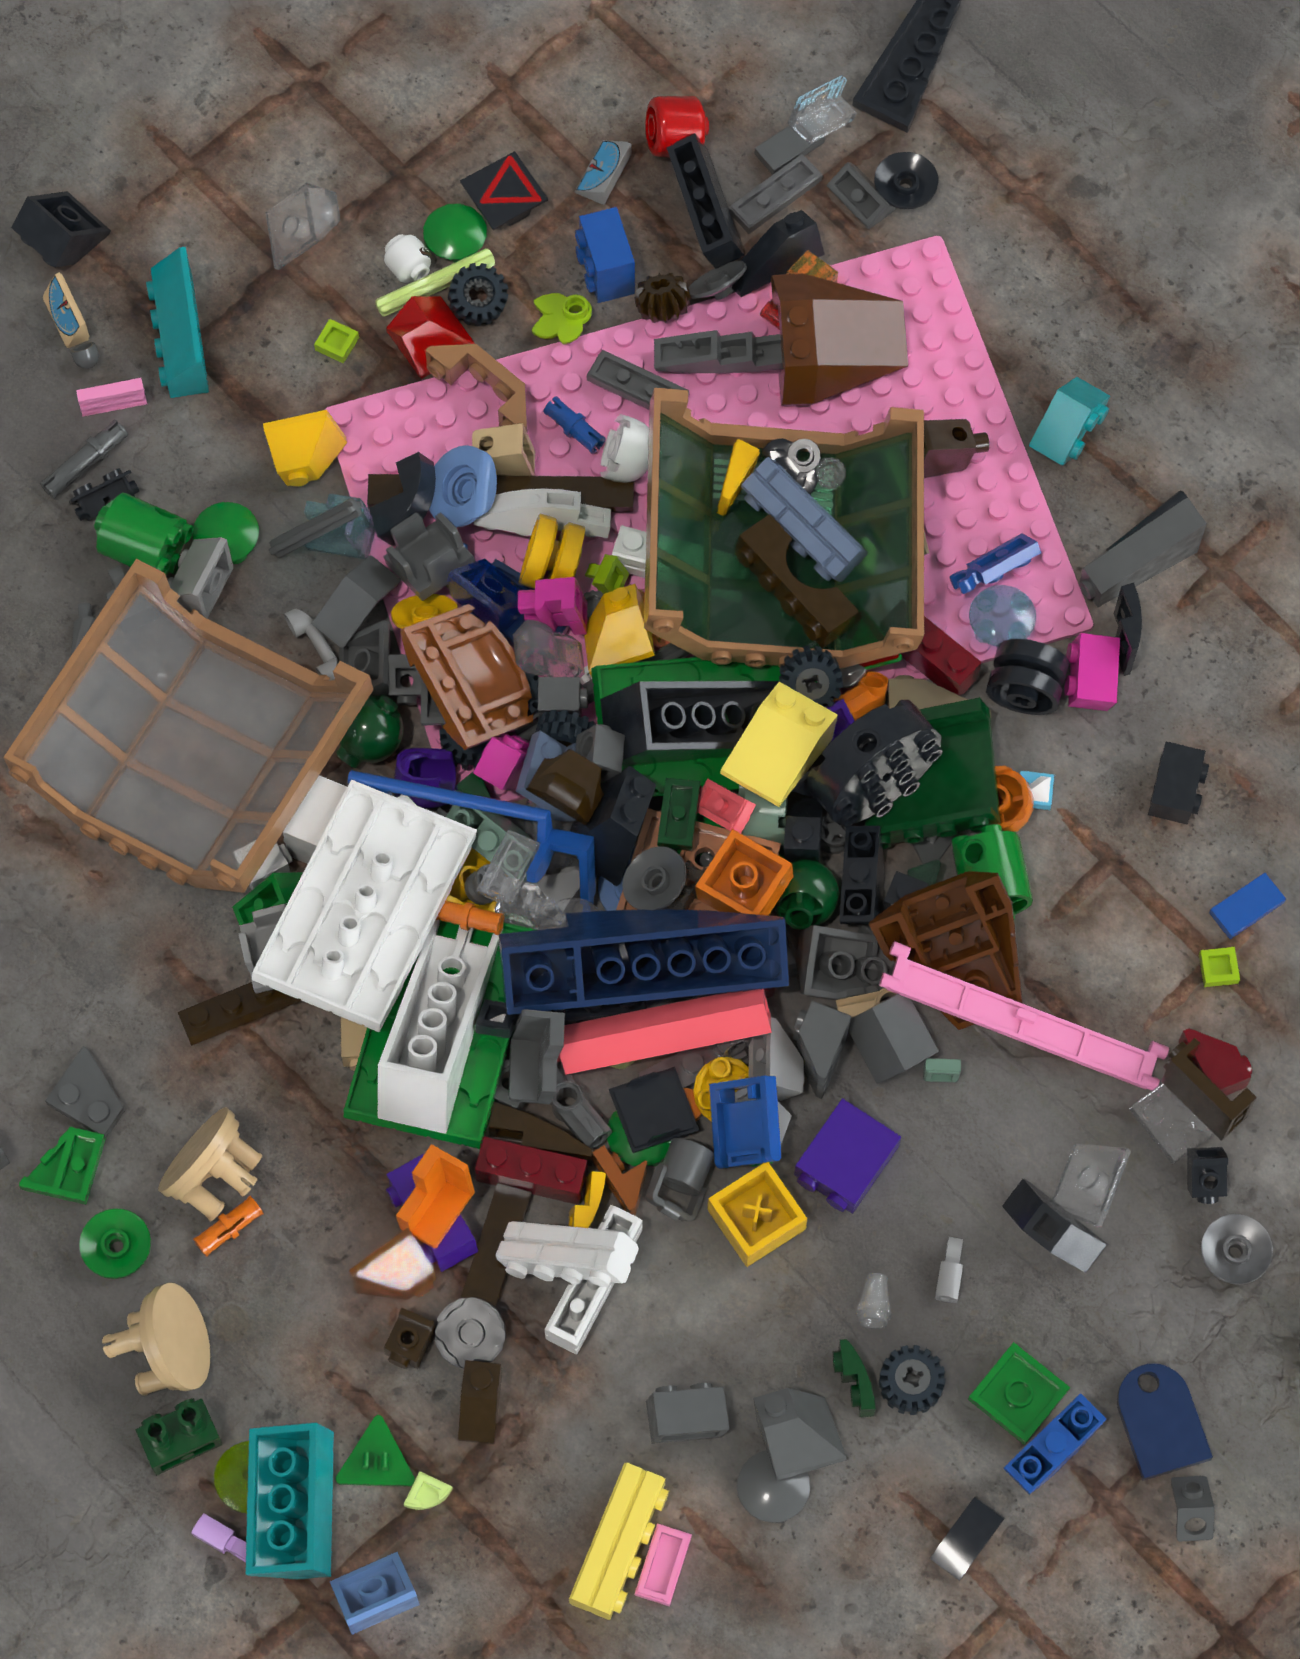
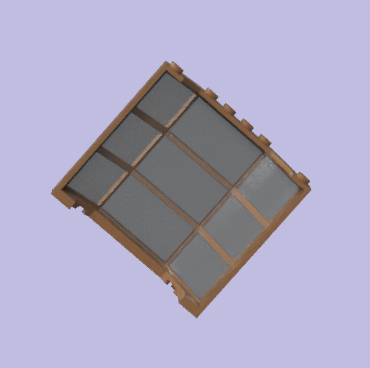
M136 559L3 758L10 770L9 774L14 779L27 784L80 827V831L93 840L101 838L109 842L108 845L119 854L126 855L130 853L138 857L137 860L150 870L159 868L167 872V877L179 885L188 883L195 888L244 893L374 690L370 675L339 661L333 670L335 679L330 680L327 675H319L205 618L195 609H192L189 613L187 609L177 602L180 596L170 588L165 573Z

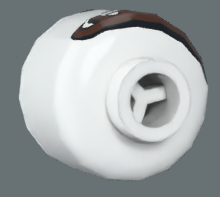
M397 235L386 245L384 262L399 281L409 283L429 274L432 255L416 236Z

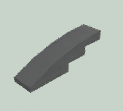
M717 330L657 338L654 339V369L656 371L678 373H742L783 369L780 334L755 337L753 332L720 336Z

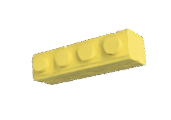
M624 1463L569 1597L571 1605L607 1620L611 1619L614 1611L619 1614L621 1613L628 1592L623 1591L627 1577L635 1578L642 1558L636 1556L641 1543L649 1544L655 1529V1524L651 1523L650 1520L655 1509L662 1511L669 1494V1490L664 1489L665 1478L630 1463Z

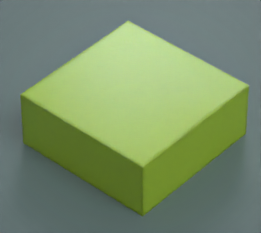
M329 319L314 344L315 351L344 364L359 339V333Z
M1235 947L1200 950L1199 960L1204 987L1239 983L1240 975Z

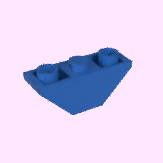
M1080 1393L1003 1469L1030 1495L1054 1476L1084 1446L1107 1419Z

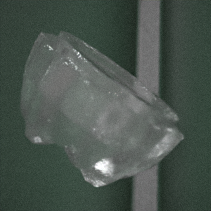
M833 457L824 458L815 469L818 483L822 488L835 490L845 480L846 469L839 459H834Z

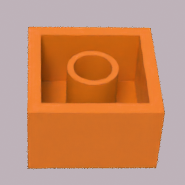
M732 829L695 885L697 899L720 912L768 916L792 880L793 867L791 862Z

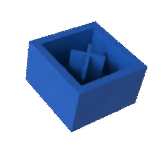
M617 207L579 216V229L575 230L578 246H575L579 265H585L587 273L584 274V279L588 292H594L597 303L635 294V261Z

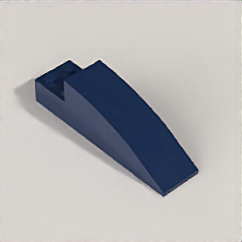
M709 910L591 911L565 913L566 927L499 934L503 992L507 1015L520 1014L524 1009L550 1011L789 986L784 917Z

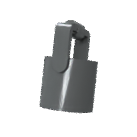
M673 1138L663 1163L658 1164L646 1192V1200L656 1206L659 1212L673 1220H695L705 1195L706 1189L703 1187V1184L714 1158V1153L693 1141ZM661 1184L676 1192L692 1196L686 1212L667 1199L657 1196Z

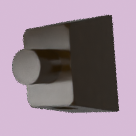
M967 419L924 420V478L963 471L967 468L975 453L989 451L987 433L973 434L970 422Z

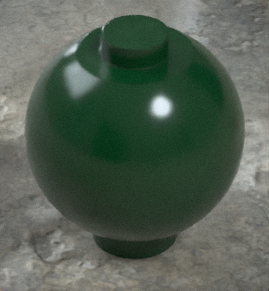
M370 695L339 743L341 746L336 751L337 756L354 768H358L362 762L377 763L390 757L398 749L403 738L404 727L401 715L397 711L398 705L385 695H381V697Z
M809 859L792 861L793 878L773 909L778 917H784L785 923L795 929H806L810 925L818 926L828 920L837 907L839 900L837 881L832 872L817 861Z

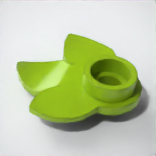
M550 293L534 299L533 303L543 316L534 325L532 333L543 339H552L558 336L562 344L573 342L582 334L583 324L590 320L592 306L581 295L566 297L560 293Z

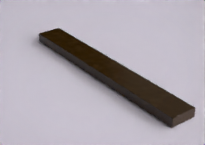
M368 474V509L404 492L399 474ZM497 475L496 494L524 489H563L581 492V504L611 509V512H633L634 481L622 483L593 476Z

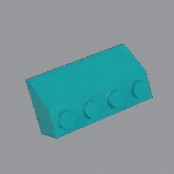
M186 246L179 247L151 268L152 281L146 282L149 301L155 300L156 309L150 310L153 330L159 329L160 338H155L154 341L157 358L163 357L164 367H158L161 387L168 386L170 398L209 392L193 277Z
M318 1423L249 1429L246 1575L285 1579L331 1577L334 1431Z

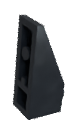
M802 210L790 213L784 219L774 223L741 260L746 264L747 269L741 278L731 286L732 289L742 297L770 283L772 275L788 274L825 255L817 223Z

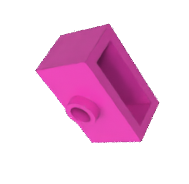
M1080 633L1072 643L1068 644L1066 657L1071 665L1070 675H1067L1064 686V693L1069 696L1068 707L1108 711L1117 703L1120 638Z
M507 734L504 737H492L484 748L473 774L501 790H516L530 742L515 734L513 737Z

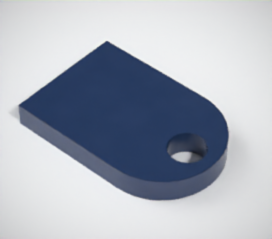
M1145 1364L1129 1372L1119 1387L1117 1408L1142 1481L1211 1461L1213 1456L1189 1388L1184 1379L1175 1370L1161 1364ZM1142 1375L1153 1376L1158 1384L1157 1390L1151 1393L1142 1391L1138 1385V1378Z

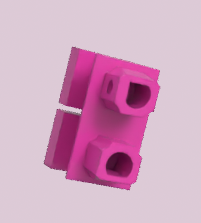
M575 577L535 580V590L518 591V610L520 614H524L527 628L543 627L546 635L549 636L556 631L557 626H570L573 635L587 634L588 603Z

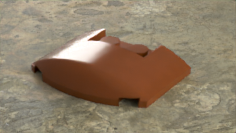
M470 604L410 625L400 631L410 667H416L446 724L443 728L464 750L489 741L492 737L502 736L533 722V714L528 716V700L532 698L531 691L517 655L503 634L490 620L485 624L471 614L475 608Z

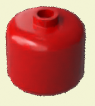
M656 96L651 99L646 110L645 134L648 149L653 156L669 157L666 147L694 133L704 145L705 138L709 133V120L705 116L703 105L697 97Z

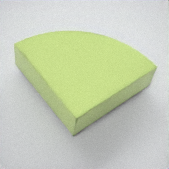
M419 1471L404 1502V1507L415 1510L435 1507L449 1496L453 1487Z

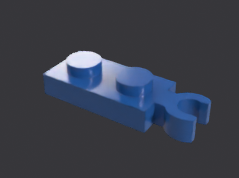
M1021 533L966 564L968 569L952 574L949 577L954 589L959 588L961 593L965 594L973 590L980 582L985 585L997 582L1003 578L1005 573L1014 568L1029 564L1032 558L1041 554L1039 544L1034 539Z

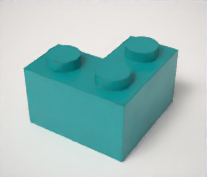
M1079 377L1074 378L1057 390L1029 447L1062 466L1071 459L1076 460L1085 446L1082 439L1086 431L1091 432L1096 424L1101 425L1110 409L1106 404L1111 396Z

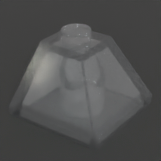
M305 183L265 212L274 268L280 270L321 241L339 223L341 219L336 192Z

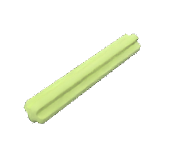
M483 249L377 298L376 307L382 316L394 313L402 309L411 296H430L450 287L454 275L458 274L459 270L464 266L468 268L472 263H476V266L484 263L487 264L486 268H491L495 265L494 256L489 249Z

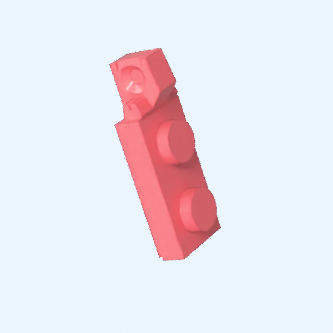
M707 778L704 786H700L697 813L729 831L733 829L741 834L756 804Z

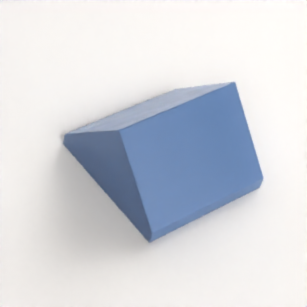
M398 1552L330 1581L352 1635L420 1605Z

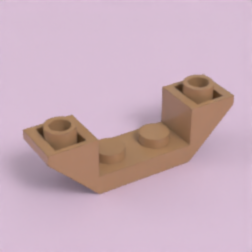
M477 344L430 346L425 350L427 369L436 379L441 380L443 378L452 385L469 368L470 373L476 380L488 383L493 387L494 393L502 401L506 402L498 409L499 426L523 423L527 431L525 383Z

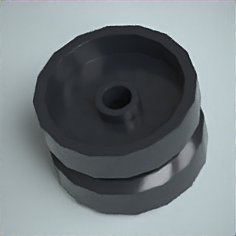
M1028 639L1004 640L998 644L993 662L995 669L990 673L986 693L998 705L1015 712L1030 715L1051 714L1058 708L1062 693L1060 685L1065 681L1069 661L1059 650L1041 642Z

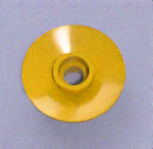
M432 594L424 601H421L415 595L398 602L391 611V619L397 627L403 629L456 609L458 605L453 599L444 595Z

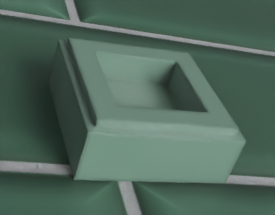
M925 1059L923 1080L929 1082H957L961 1072V1059Z

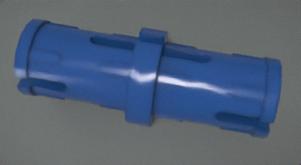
M559 397L552 398L554 404L549 401L544 408V414L559 424L567 437H574L591 454L596 453L597 449L603 446L606 438L586 422L584 415L581 413L576 414Z

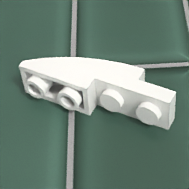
M524 489L496 494L490 510L474 521V525L482 526L488 530L498 529L514 532L520 536H531L537 517L541 513L557 519V531H562L563 527L568 522L584 526L585 536L608 538L611 509L581 504V492Z

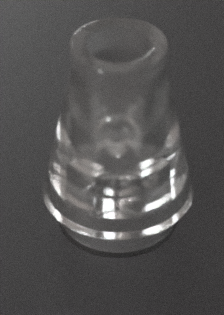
M870 1273L866 1276V1284L856 1316L859 1318V1324L868 1329H883L887 1327L888 1320L892 1318L887 1287L888 1278L884 1274Z

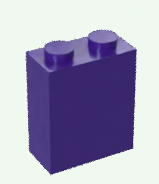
M842 1098L795 1165L794 1176L797 1177V1182L810 1192L817 1190L827 1197L826 1201L835 1209L842 1212L846 1209L853 1214L899 1148L901 1136Z

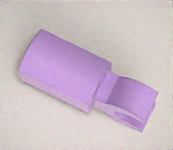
M203 1513L194 1526L192 1535L221 1553L225 1554L228 1551L246 1563V1542L235 1537V1531Z

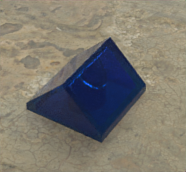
M482 559L451 570L449 573L450 596L462 606L467 604L473 606L475 609L471 613L485 624L490 620L502 634L522 615L518 610V591L524 589L488 560Z

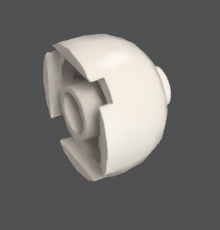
M620 414L615 419V422L620 423L617 431L610 429L600 464L607 468L606 471L600 472L601 477L615 482L628 483L641 478L648 469L649 427L635 418Z

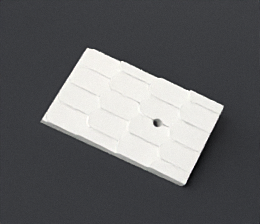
M351 780L252 972V980L380 1032L423 947L431 927L452 889L458 873L471 851L477 829Z

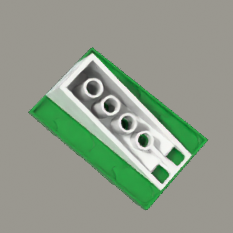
M435 920L380 1032L369 1028L366 1030L343 1110L344 1118L389 1129L394 1128L398 1131L424 1137L429 1136L433 1139L459 1145L464 1144L476 1149L481 1148L510 1041L509 1038L479 1034L475 1031V1023L484 1000L504 1002L499 935L473 928L467 931L461 929L460 925ZM504 922L500 934L533 931L536 929Z

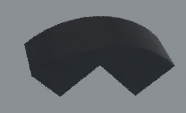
M420 452L395 462L404 492L369 508L377 537L391 546L396 545L391 529L414 513H418L423 520L433 500L436 484L434 462Z

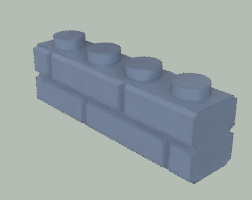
M770 457L765 458L755 469V472L751 473L741 484V488L747 492V495L744 497L747 503L756 511L763 508L794 539L790 545L804 558L809 554L817 562L814 569L827 581L831 578L839 582L843 581L854 570V567L868 555L869 552L776 460Z

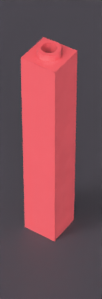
M764 989L720 993L564 1025V1047L557 1058V1062H562L565 1075L772 1033L771 1013Z

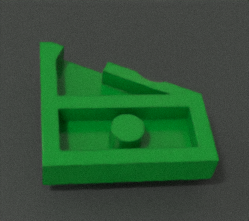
M69 1127L59 1138L58 1144L54 1148L49 1149L40 1159L41 1163L31 1174L21 1179L19 1183L20 1189L86 1205L105 1144V1135Z

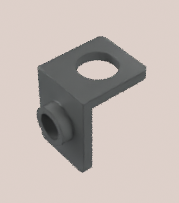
M1187 1476L1171 1478V1487L1177 1508V1540L1181 1542L1213 1539L1214 1503L1207 1477ZM1192 1518H1201L1206 1522L1205 1526L1199 1531H1189L1185 1528L1186 1522Z

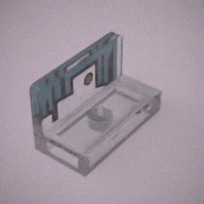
M843 75L798 97L788 124L808 144L854 121L857 112L840 96L847 81Z

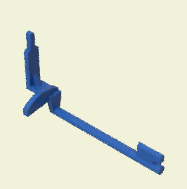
M353 770L349 772L348 784L351 780H354L389 795H392V792L538 822L537 848L539 849L526 872L527 882L537 883L542 879L550 865L554 851L576 855L579 859L580 903L583 904V912L594 911V895L596 892L594 837L554 829L552 827L550 810Z

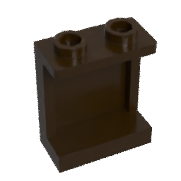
M1196 1038L1188 1045L1181 1042L1168 1055L1170 1059L1163 1066L1166 1072L1161 1082L1222 1141L1247 1118L1257 1097L1246 1088L1231 1101L1192 1063L1200 1042Z

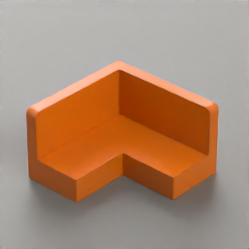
M431 1144L412 1171L416 1187L396 1214V1218L402 1231L432 1248H437L474 1195L475 1190L468 1165Z

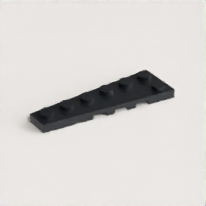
M916 0L856 93L852 106L908 133L962 0Z

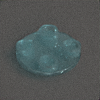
M995 585L984 589L974 598L969 610V621L974 631V636L979 642L998 647V644L1004 640L1027 639L1035 627L1036 610L1031 599L1021 590L1007 585Z

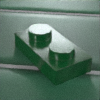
M674 778L665 779L657 841L658 847L692 851L700 781Z

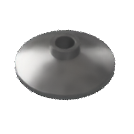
M1229 1214L1216 1219L1209 1225L1202 1238L1201 1254L1208 1270L1218 1279L1230 1284H1247L1257 1280L1266 1272L1272 1260L1273 1245L1267 1230L1258 1221L1241 1214ZM1232 1247L1238 1248L1241 1251V1257H1232L1229 1254V1249Z

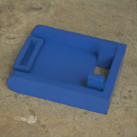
M764 1075L709 1084L716 1167L724 1169L779 1161L781 1159L776 1076ZM747 1088L748 1099L757 1100L735 1103V1089Z

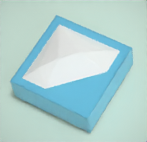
M1020 771V775L1029 783L1034 797L1033 808L1050 810L1054 774Z

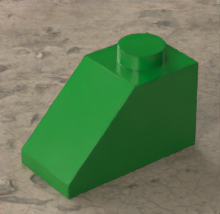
M303 872L272 873L232 907L239 925L254 922L252 915L254 911L281 904L287 905Z

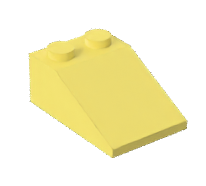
M778 682L758 708L723 765L720 774L780 807L799 780L833 739L838 714Z

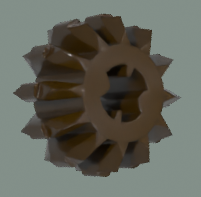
M659 273L654 277L647 276L646 281L638 283V289L635 290L636 296L634 297L635 305L638 307V312L641 313L642 319H651L652 323L658 321L666 323L669 319L677 320L679 315L687 313V307L690 305L689 299H691L689 288H687L683 277L674 276L673 273L666 275Z

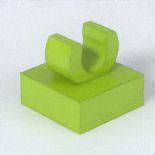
M605 554L600 565L589 564L585 576L594 578L592 585L598 591H601L602 594L624 587L629 572L617 556Z

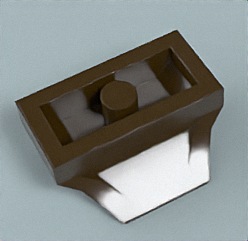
M568 749L555 758H544L526 790L583 825H586L604 795L600 787L602 768L575 751Z

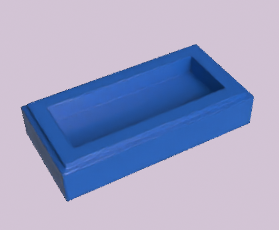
M1263 873L1211 908L1209 914L1227 937L1232 939L1284 904L1286 898L1268 875Z

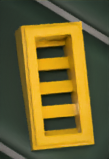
M737 439L734 443L718 503L717 513L722 516L726 515L741 492V484L755 470L760 454L759 449L740 439Z

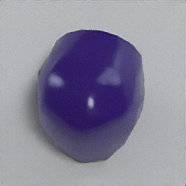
M410 748L404 749L397 755L394 779L455 791L457 774L452 752L445 749ZM394 793V796L397 798L401 795ZM408 796L417 806L427 810L448 805L446 803Z

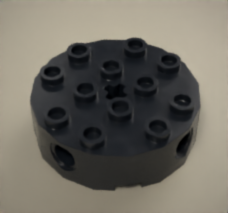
M899 700L897 705L891 709L886 704L877 707L853 722L831 741L822 752L826 759L821 765L812 767L807 777V790L824 807L830 818L844 827H849L873 815L881 817L889 812L893 806L892 802L901 794L906 797L917 790L920 785L918 780L942 754L941 734L928 722L919 708L910 700Z

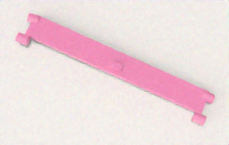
M893 942L889 952L890 955L897 957L892 975L883 973L879 986L1145 1090L1148 1089L1153 1092L1157 1090L1160 1079L1153 1077L1152 1073L1157 1058L1166 1059L1169 1047L1152 1041L1148 1051L1141 1050L908 960L911 947Z

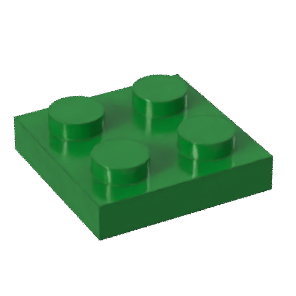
M1013 1342L971 1393L968 1400L1023 1445H1026L1068 1393L1070 1387Z

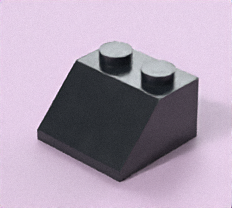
M68 191L27 196L11 227L21 236V240L26 245L33 247L42 255L43 260L48 265L55 268L76 264L111 232L107 226Z

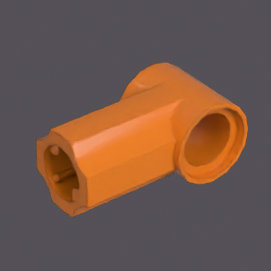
M868 671L858 682L857 686L841 694L838 699L835 698L833 701L844 699L854 721H856L871 710L885 705L889 680L879 672Z

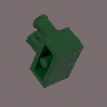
M194 1398L182 1401L174 1407L176 1411L163 1417L161 1414L152 1415L141 1422V1427L135 1429L156 1476L223 1445L202 1398L197 1401Z

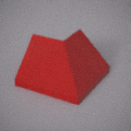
M411 296L386 327L389 336L421 379L431 374L427 369L425 350L428 347L475 344L441 296Z

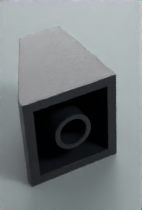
M628 766L620 774L600 785L604 795L589 822L583 825L575 820L569 831L594 837L595 872L615 886L621 883L656 787L655 783L631 766Z

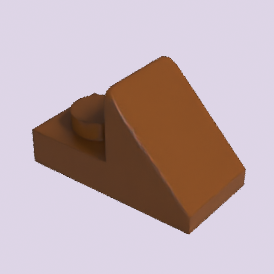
M605 1145L592 1152V1162L599 1172L606 1173L605 1182L621 1208L636 1216L647 1174L648 1161H644L622 1174L625 1167L616 1152L610 1154Z

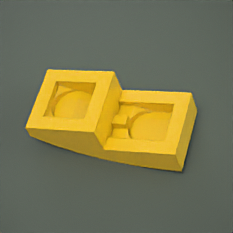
M592 1171L586 1177L584 1205H574L569 1211L568 1226L589 1228L602 1198L606 1173Z

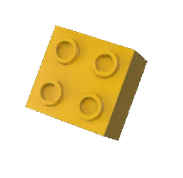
M769 1162L761 1164L708 1198V1212L746 1267L806 1230L807 1217Z

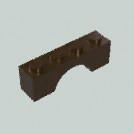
M769 514L739 535L734 552L738 561L758 577L762 588L767 592H771L778 599L784 612L789 616H793L799 622L806 636L810 640L816 641L823 649L853 628L859 611L837 587L828 589L812 588L804 585L792 575L786 563V554L792 538Z

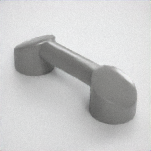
M292 609L284 613L285 620L293 635L297 638L306 633L324 663L316 667L317 674L327 675L330 680H334L333 670L338 664L337 657L334 655L321 631L311 624L313 619L298 609Z

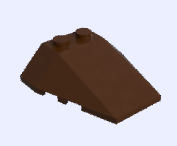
M808 274L771 276L773 309H778L782 351L783 369L779 373L781 406L813 405L908 367L903 301Z
M964 872L904 895L869 922V926L883 954L890 961L896 962L897 957L889 954L890 948L895 941L911 947L908 960L1023 1004L1013 905L998 873ZM940 1011L958 1030L974 1025V1023Z

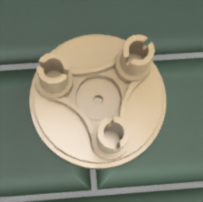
M224 1107L212 1115L180 1150L162 1177L158 1191L165 1197L171 1196L175 1200L179 1199L184 1204L190 1203L205 1215L209 1221H213L223 1210L225 1203L202 1186V1182L211 1176L216 1179L220 1177L237 1190L241 1196H245L251 1190L250 1184L254 1186L257 1178L249 1172L259 1163L262 1154L255 1151L239 1138L240 1133L237 1131L239 1121L235 1119V1114L230 1109Z
M166 1283L155 1287L143 1299L140 1311L128 1314V1330L105 1335L102 1339L103 1344L111 1342V1345L103 1347L105 1354L109 1358L134 1350L138 1353H145L152 1370L144 1373L140 1372L135 1376L136 1388L142 1396L166 1388L180 1391L197 1389L203 1385L208 1376L210 1368V1343L205 1322L190 1294L175 1283Z

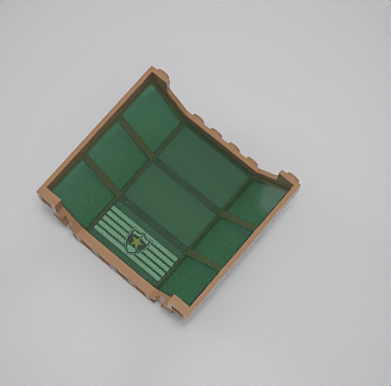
M654 388L649 406L644 629L702 660H711L712 663L717 665L739 662L745 663L749 667H762L764 665H779L780 667L785 665L784 659L787 655L790 658L793 657V650L798 648L800 653L804 651L803 646H809L810 650H814L815 646L820 647L816 641H812L806 636L803 627L793 616H789L784 612L778 599L771 592H767L762 588L758 577L738 561L734 552L739 535L769 514L763 508L756 511L744 499L747 492L743 489L726 515L722 516L717 513L728 464L737 439L759 449L760 454L756 468L765 460L766 457L763 455L762 449L769 442L781 438L791 442L799 439H809L814 441L821 450V461L815 469L818 483L811 496L869 552L843 581L839 582L833 578L827 581L814 569L817 562L809 554L804 558L789 545L786 563L790 572L798 581L816 589L837 587L859 611L853 628L823 648L822 652L828 650L832 658H836L839 668L842 669L918 648L924 637V410L890 407L884 422L873 425L872 432L859 435V432L851 431L843 434L711 423L705 418L698 421L691 417V410L687 408L688 390ZM803 449L798 453V459L801 462L807 461L810 457L807 449Z

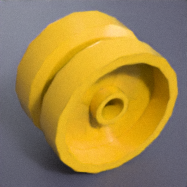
M540 513L527 546L520 572L519 585L535 589V580H542L546 571H549L547 579L574 577L582 554L585 527L568 522L563 527L557 541L555 540L558 530L557 519Z

